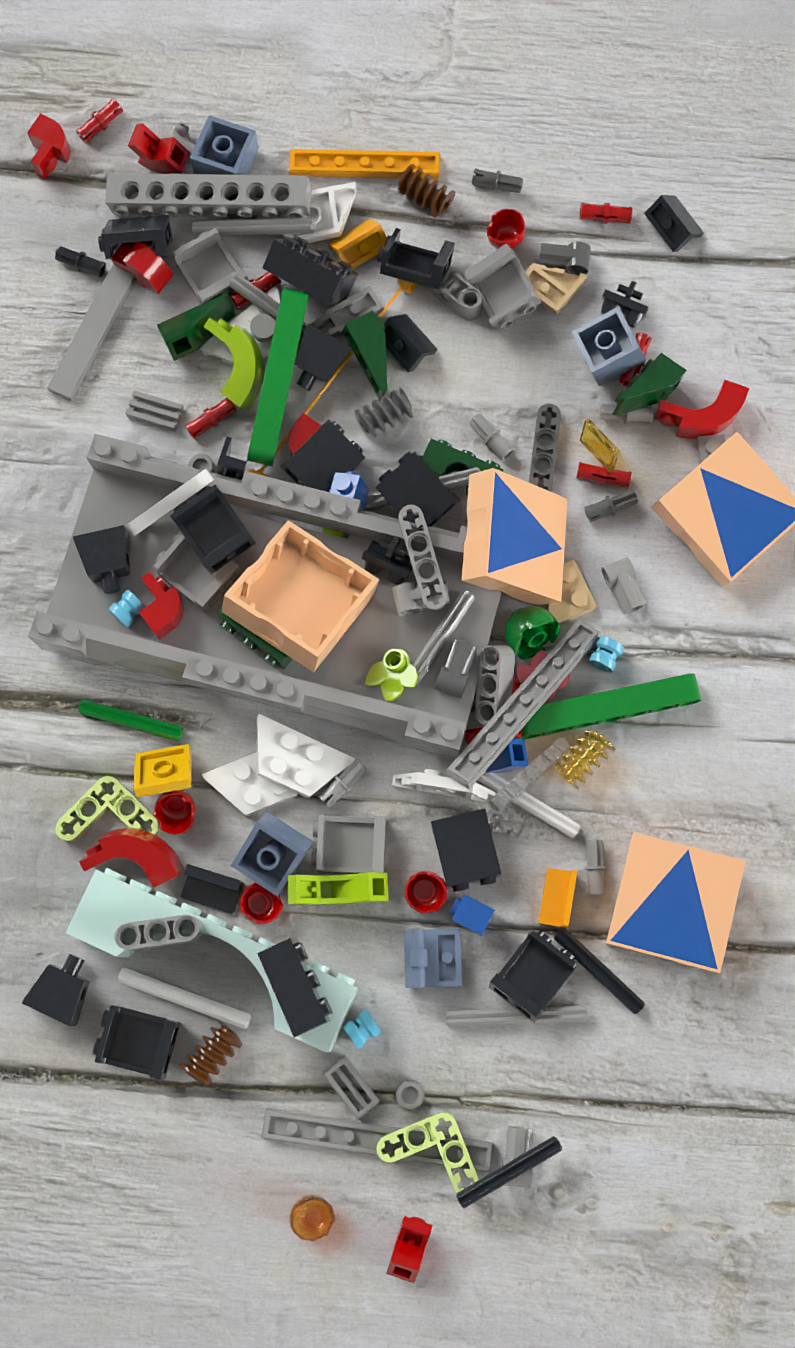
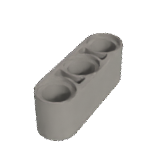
M507 645L487 646L483 648L480 654L475 716L480 724L486 725L493 717L491 709L493 708L495 715L512 696L515 654L513 649ZM497 653H498V655H499V660H498V662H497V660H496V654H497ZM494 680H495L496 686H497V687H496V690H495V688H494Z
M191 915L130 922L120 925L115 932L114 938L120 948L132 951L192 943L201 937L203 925L198 918ZM186 921H192L195 925V931L189 937H185L181 931L182 925ZM163 925L166 929V935L162 940L156 941L153 937V930L156 926ZM129 929H134L137 939L133 944L127 945L124 935Z

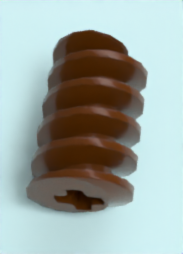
M411 164L400 178L398 193L406 195V198L410 201L414 200L417 206H422V209L426 212L430 211L433 217L440 216L450 206L456 192L452 190L446 195L448 186L444 184L440 189H437L439 180L435 179L430 184L431 175L426 174L421 178L423 169L419 168L414 173L415 164Z
M218 1020L221 1025L220 1029L212 1026L210 1028L214 1035L213 1038L205 1035L202 1037L206 1046L195 1045L198 1055L195 1056L188 1053L187 1057L191 1064L187 1065L182 1062L179 1064L186 1073L199 1083L211 1084L212 1078L209 1073L218 1075L220 1070L217 1064L227 1065L224 1055L233 1057L235 1052L232 1046L237 1048L243 1046L238 1035L220 1020Z

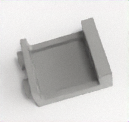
M216 228L201 233L195 240L180 245L172 252L176 266L200 304L224 293H227L230 299V295L236 291L229 284L236 274L241 275L248 281L246 273L242 268L238 267L220 239Z
M507 244L463 272L466 280L480 291L482 305L490 318L489 322L497 330L510 327L515 319L532 313L536 306L542 303L515 252Z
M180 531L174 537L171 547L167 551H162L157 556L153 568L157 575L172 587L175 586L177 591L207 614L241 575V570L235 562L230 561L211 575Z
M319 814L318 821H313V837L317 838V849L312 848L311 865H316L317 872L384 873L386 816L366 818Z

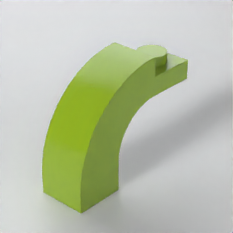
M209 318L204 327L222 340L229 347L233 356L231 376L220 392L240 408L249 410L256 400L263 383L264 361L261 350L254 337L245 328L236 324L233 327L221 318L219 321Z
M365 872L325 876L288 875L289 904L324 906L389 901L387 873Z

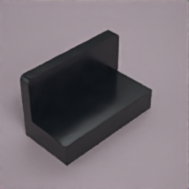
M661 195L644 213L673 252H678L691 238H700L704 234L675 195Z
M407 314L391 316L385 321L386 349L407 372H413L425 356L434 355L438 351L435 345Z
M227 436L218 460L217 474L242 480L246 471L247 461L230 457L232 438Z
M187 864L184 873L187 879L181 898L233 914L244 882Z

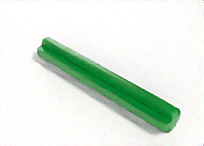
M85 699L81 700L78 712L81 715L175 741H180L183 735V728L178 725Z

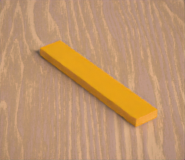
M290 149L289 175L401 178L406 168L414 163V173L419 168L423 169L421 178L426 174H430L431 179H439L440 152Z

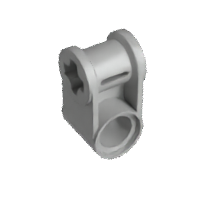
M451 271L448 275L449 278L441 285L440 289H434L436 297L443 304L449 306L462 316V318L466 320L477 319L482 311L480 291L465 281L460 274ZM467 302H474V303H475V304L472 305V306H467V305H466Z

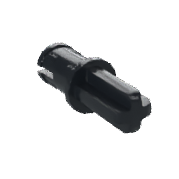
M62 246L56 249V261L75 267V270L78 272L83 270L99 278L104 275L106 270V263L104 261L86 256V253L83 251L78 253Z

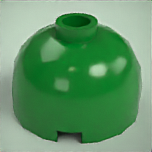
M535 605L516 609L511 614L505 627L506 642L520 659L532 658L541 650L545 651V648L541 646L545 645L548 641L553 643L560 633V624L547 609Z

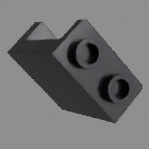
M169 215L108 220L104 229H102L101 236H98L100 252H104L105 259L112 258L118 243L154 240L157 256L168 254L173 241Z
M395 228L392 236H387L385 246L380 248L377 262L381 263L379 274L439 290L451 266L455 243L445 240L438 253L401 243L399 241L401 229Z
M328 419L280 467L296 484L330 492L335 472H352L366 457L362 454V448L355 441L352 440L350 442L343 435L345 433L344 429L337 422H331Z
M409 451L398 460L400 465L393 472L389 469L378 479L380 483L375 487L398 514L407 505L418 506L424 515L428 527L433 526L460 501V498L449 490L423 460L422 455L416 451L413 453ZM408 511L407 517L403 520L415 523V519L419 518L418 514L413 515L412 511Z
M216 485L202 488L197 493L196 498L190 502L179 504L174 509V513L170 515L200 558L203 566L211 575L256 544Z
M486 809L431 821L432 832L447 889L452 888L453 892L470 889V883L480 881V886L497 882L496 877L501 876L502 873Z
M531 929L527 938L499 974L496 973L491 979L489 988L535 1023L575 971L577 963L574 961L575 957L564 948L559 950L552 945L551 938L542 931L535 932Z
M111 1005L109 1010H105L101 1020V1026L104 1027L102 1037L97 1038L93 1048V1055H96L95 1063H104L139 1072L159 1080L165 1079L181 1022Z

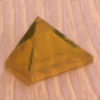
M590 419L585 420L579 441L609 472H613L620 449Z

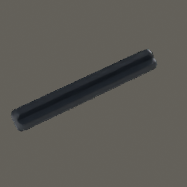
M561 928L554 935V940L569 951L588 972L633 1014H638L644 1008L645 1002L566 928Z
M555 1136L547 1139L456 1194L459 1204L462 1208L470 1206L561 1152L562 1146Z

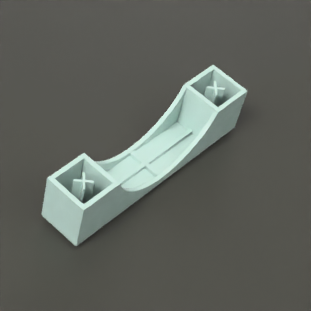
M106 868L104 873L95 870L66 930V934L116 957L129 958L137 950H125L116 944L115 932L120 925L179 915L194 916L202 922V934L215 936L231 944L241 951L257 968L272 1000L274 1029L293 1037L257 954L276 945L275 943L261 937L258 942L251 939L253 933L237 926L230 930L226 928L228 922L208 914L207 918H203L200 916L202 910L186 903H182L181 907L175 905L177 899L159 891L155 895L150 894L151 887L132 879L130 884L125 882L126 876ZM186 921L182 925V933H194V923ZM163 925L156 926L153 930L154 939L157 940L165 937V927ZM129 929L124 935L127 945L133 944L137 939L134 929ZM312 961L311 965L306 964L308 970L312 969L315 971L321 985L316 989L320 998H327L333 1013L328 1015L330 1022L293 1038L329 1053L332 1051L359 988L354 986V979L341 973L334 977L328 974L330 968Z

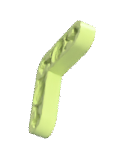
M106 776L99 779L59 819L55 829L56 834L62 840L67 842L76 841L109 808L129 828L143 830V826L135 820L139 815L148 823L151 820L153 821L151 833L156 836L160 832V824L157 818L118 780ZM106 783L108 785L114 783L115 785L112 789L115 792L112 795L107 793L101 798L105 801L103 805L99 800L92 797L95 793L100 797L105 792L103 786ZM125 801H133L135 811L131 815H123L120 809L121 805ZM87 802H94L96 805L94 815L84 816L82 813L83 805ZM75 813L79 818L86 821L84 825L77 822L73 826L75 831L73 835L68 833L64 835L66 831L64 825L66 823L72 825L77 820L73 817Z
M448 1112L436 1113L388 1133L378 1141L377 1154L380 1159L389 1163L437 1144L452 1185L457 1193L465 1189V1187L458 1186L457 1183L461 1181L459 1171L453 1174L451 1168H459L468 1162L470 1167L464 1168V1171L468 1178L473 1177L474 1179L470 1185L479 1180L457 1122L453 1115ZM442 1117L445 1121L452 1122V1125L448 1127L450 1136L452 1137L454 1134H457L459 1138L450 1140L443 1146L440 1140H446L442 1130L437 1131L435 1126L439 1125L438 1119ZM415 1128L421 1129L425 1133V1141L417 1146L410 1143L408 1139L409 1132ZM404 1134V1142L409 1148L408 1151L404 1152L402 1145L394 1150V1156H390L388 1152H382L386 1140H390L391 1144H395L400 1141L397 1135ZM457 1145L463 1150V1157L460 1161L451 1162L448 1160L446 1152L450 1146Z

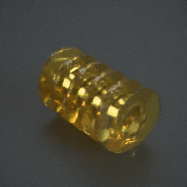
M586 730L584 733L586 739L579 738L577 740L579 747L571 746L569 749L571 755L564 754L562 756L564 763L557 762L555 764L559 775L576 789H578L576 781L584 784L587 782L583 776L584 772L591 776L594 774L590 767L591 765L600 768L601 764L597 759L598 757L606 760L609 758L605 752L606 748L613 752L616 750L614 745L598 731Z

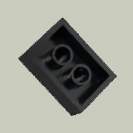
M285 236L284 239H274L262 269L327 305L338 304L348 298L358 276V273L351 270L352 266L342 260L334 261L329 258L330 253L320 248L314 250L307 246L308 241L298 236H294V238Z
M288 938L257 953L293 1037H298L330 1022L328 1015L333 1013L327 998H320L316 988L321 985L315 971L312 969L308 970L304 962L309 957L302 943H296L294 939Z

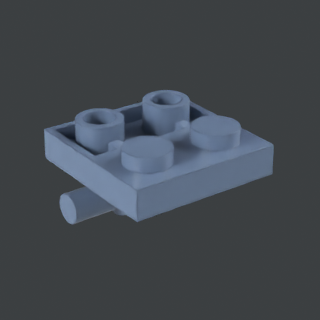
M460 929L404 930L405 988L462 986Z

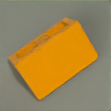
M368 219L342 234L341 237L332 240L328 245L330 249L337 253L339 260L350 264L352 269L378 255L380 248L385 246L387 237L380 223Z
M547 868L538 924L567 928L569 926L577 877L576 870L565 871Z

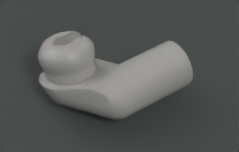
M179 122L173 130V137L190 152V157L195 145L190 142L188 125Z

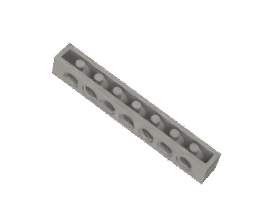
M107 173L105 204L112 213L119 216H126L128 213H138L142 216L163 213L171 217L178 214H188L193 217H200L202 214H212L216 217L237 214L244 218L252 217V215H262L267 218L287 215L291 218H301L302 215L310 216L312 185L308 176ZM134 193H139L136 198L130 199ZM163 193L160 199L154 200L157 194ZM188 193L185 199L179 200L180 195ZM207 194H213L211 199L204 200ZM238 194L235 200H228L231 195ZM263 194L260 200L253 201L256 195ZM289 195L286 200L278 201L280 196Z

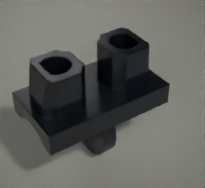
M631 281L629 287L619 284L617 291L625 294V297L605 289L602 295L604 301L601 314L603 315L619 306L628 310L625 319L629 326L636 328L642 316L646 317L648 312V306L631 300V297L640 301L642 299L643 293L635 290L637 282Z
M396 537L393 538L391 544L383 540L380 543L372 540L361 558L365 560L364 570L373 575L378 574L381 568L390 571L388 580L395 585L401 584L413 568L409 556L406 555L407 551L399 548L400 539Z

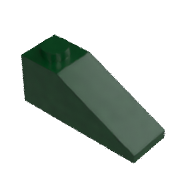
M372 310L345 323L342 333L350 347H352V351L378 399H381V396L385 395L388 391L385 325L379 316L376 317Z

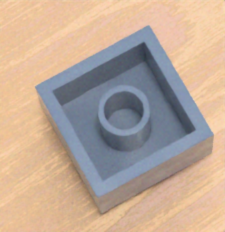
M209 115L190 156L194 174L247 175L259 149L256 131Z
M619 306L572 331L598 386L646 362Z
M266 812L255 824L231 867L278 897L288 885V875H294L312 846L313 841L269 812Z

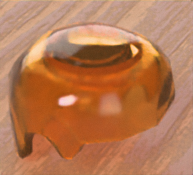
M315 1194L304 1195L294 1203L289 1215V1223L293 1233L300 1239L315 1241L323 1236H327L335 1222V1215L331 1204L322 1196Z

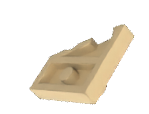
M532 263L525 272L542 302L540 304L557 316L585 284L588 276L580 273V276L564 273V269L547 268L545 265Z
M575 559L563 565L561 602L548 604V611L559 624L595 610L597 607Z

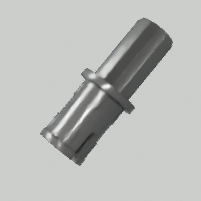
M477 168L474 170L475 175L472 177V185L493 188L495 192L499 189L520 193L523 188V179L520 177L501 174V171L495 173Z
M634 490L612 498L606 496V499L585 506V514L589 523L605 516H615L617 511L637 504L638 498Z

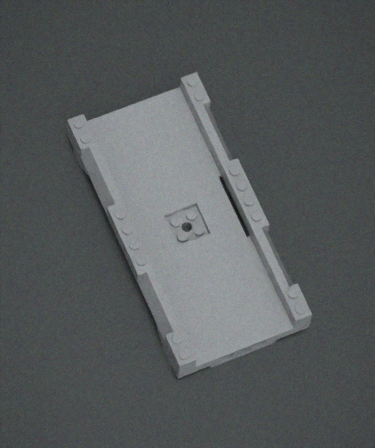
M94 434L87 455V460L93 468V473L47 613L36 611L28 635L39 648L68 656L70 659L99 666L119 665L276 708L375 732L379 736L416 750L428 753L435 752L454 758L459 756L477 690L480 654L483 648L489 645L502 591L488 590L462 581L464 542L468 527L461 525L460 532L456 533L427 526L442 579H445L447 584L449 604H445L439 610L425 608L414 615L398 616L392 588L397 585L389 582L388 576L390 571L381 568L378 574L373 575L379 579L373 598L314 673L294 659L285 669L279 665L274 668L262 658L264 654L257 648L254 651L247 648L241 642L243 638L236 632L231 635L220 626L221 621L217 613L223 607L224 595L227 591L207 614L179 592L184 604L182 620L174 630L159 640L140 614L133 618V623L127 628L108 608L113 603H118L122 599V594L127 589L145 606L156 600L141 577L148 572H151L155 579L159 577L153 568L155 559L162 551H167L171 547L174 537L181 531L170 517L174 513V509L134 537L129 533L130 574L118 578L120 591L116 593L106 594L104 593L102 582L93 583L90 580L79 556L73 536L127 525L203 470L153 457L146 446ZM246 471L242 480L209 472L214 480L206 486L212 487L216 485L256 542L254 546L232 560L239 566L241 575L261 557L268 543L285 525L282 522L247 514V508L349 534V538L346 539L299 527L321 541L332 552L349 559L363 569L365 568V560L361 558L372 540L378 543L383 540L391 544L393 538L396 537L400 539L399 548L407 551L399 519L364 511L361 508V500ZM198 492L193 494L184 502H190L191 500L196 498ZM409 522L412 531H406L409 536L413 532L424 530L423 527L417 529L415 523ZM416 537L411 541V548L416 552H422L427 547V542L422 537ZM428 563L422 564L418 570L420 576L425 579L431 578L435 573L434 567ZM413 570L401 584L413 582L417 585ZM163 579V581H164V582L166 583V585L168 586L169 590H170L171 588H173L169 583H167V582ZM467 590L475 596L473 603L418 685L414 688L404 687L400 697L391 702H387L383 697L381 686L365 685L366 676L372 665L383 661L385 653L391 649L404 650L410 657V664L413 665L461 591ZM455 639L469 642L477 647L461 699L434 689L441 668L446 665ZM400 660L396 661L394 666L398 665Z

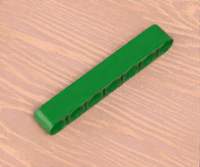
M283 288L247 461L273 467L309 296L307 293Z
M694 673L543 704L522 728V737L518 739L526 740L698 703L702 699L696 675Z

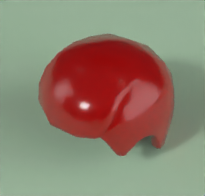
M502 209L492 214L490 225L487 226L488 241L498 249L505 244L514 249L523 241L526 232L524 218L515 209Z
M183 790L164 792L156 800L154 817L157 818L160 829L163 832L178 835L185 833L192 827L196 817V805L188 793H185Z
M432 871L417 872L410 876L405 885V899L411 908L422 914L438 912L447 900V887L443 878Z
M256 882L246 887L239 899V906L243 917L254 925H266L276 920L283 909L280 895L277 897Z

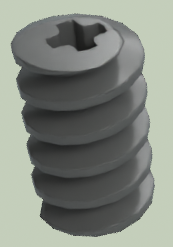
M401 387L399 388L400 394L396 390L390 392L391 399L387 395L381 396V403L378 400L372 401V408L367 404L364 405L363 413L358 409L354 411L356 420L365 435L369 432L374 438L377 437L376 428H379L383 433L386 432L385 423L394 428L395 418L403 423L404 413L410 418L413 417L412 406Z

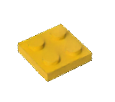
M189 744L135 753L134 792L136 797L191 788V749Z

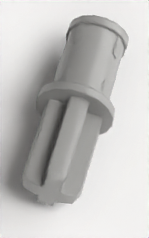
M603 404L600 408V419L624 421V424H628L629 421L652 423L653 407L651 406L618 416L613 414L617 405Z
M477 414L472 418L470 426L484 440L483 444L489 445L502 461L506 460L514 452V448L500 435V430L495 429L482 414Z
M355 759L339 776L336 775L334 777L335 780L318 797L324 802L333 794L326 802V805L332 808L347 791H351V786L367 771L366 766L360 760Z
M600 839L587 840V866L584 869L587 870L588 895H605L604 870H607V866H604L603 841Z

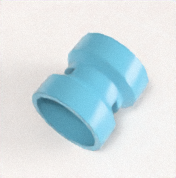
M127 589L122 594V599L118 603H113L108 609L128 628L133 623V618L140 614L139 611L146 606Z
M600 636L596 644L597 650L591 654L588 662L597 669L612 673L616 666L615 660L621 656L624 646L616 640Z
M367 1009L362 1011L355 1021H348L343 1025L346 1033L358 1049L366 1044L367 1039L370 1037L375 1038L382 1033Z

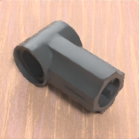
M572 242L568 246L541 243L539 264L545 265L547 268L564 269L568 274L580 276V273L587 274L591 247L585 242Z
M455 639L445 667L442 666L434 689L461 699L477 647L469 642Z

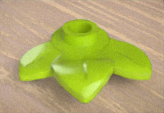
M391 649L385 653L383 661L372 665L366 676L365 685L381 686L383 697L387 702H391L400 697L404 687L414 688L416 686L418 673L416 668L410 664V657L404 650ZM400 660L399 664L394 666L395 662Z

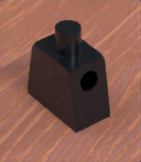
M308 324L294 366L303 370L296 384L310 391L317 378L326 383L350 353L352 347Z
M121 525L73 536L79 556L90 580L93 583L102 582L103 590L106 594L120 591L118 578L130 574V536L125 526Z
M69 953L63 968L49 964L25 996L22 1004L68 1026H76L89 987V980L78 976L85 960Z

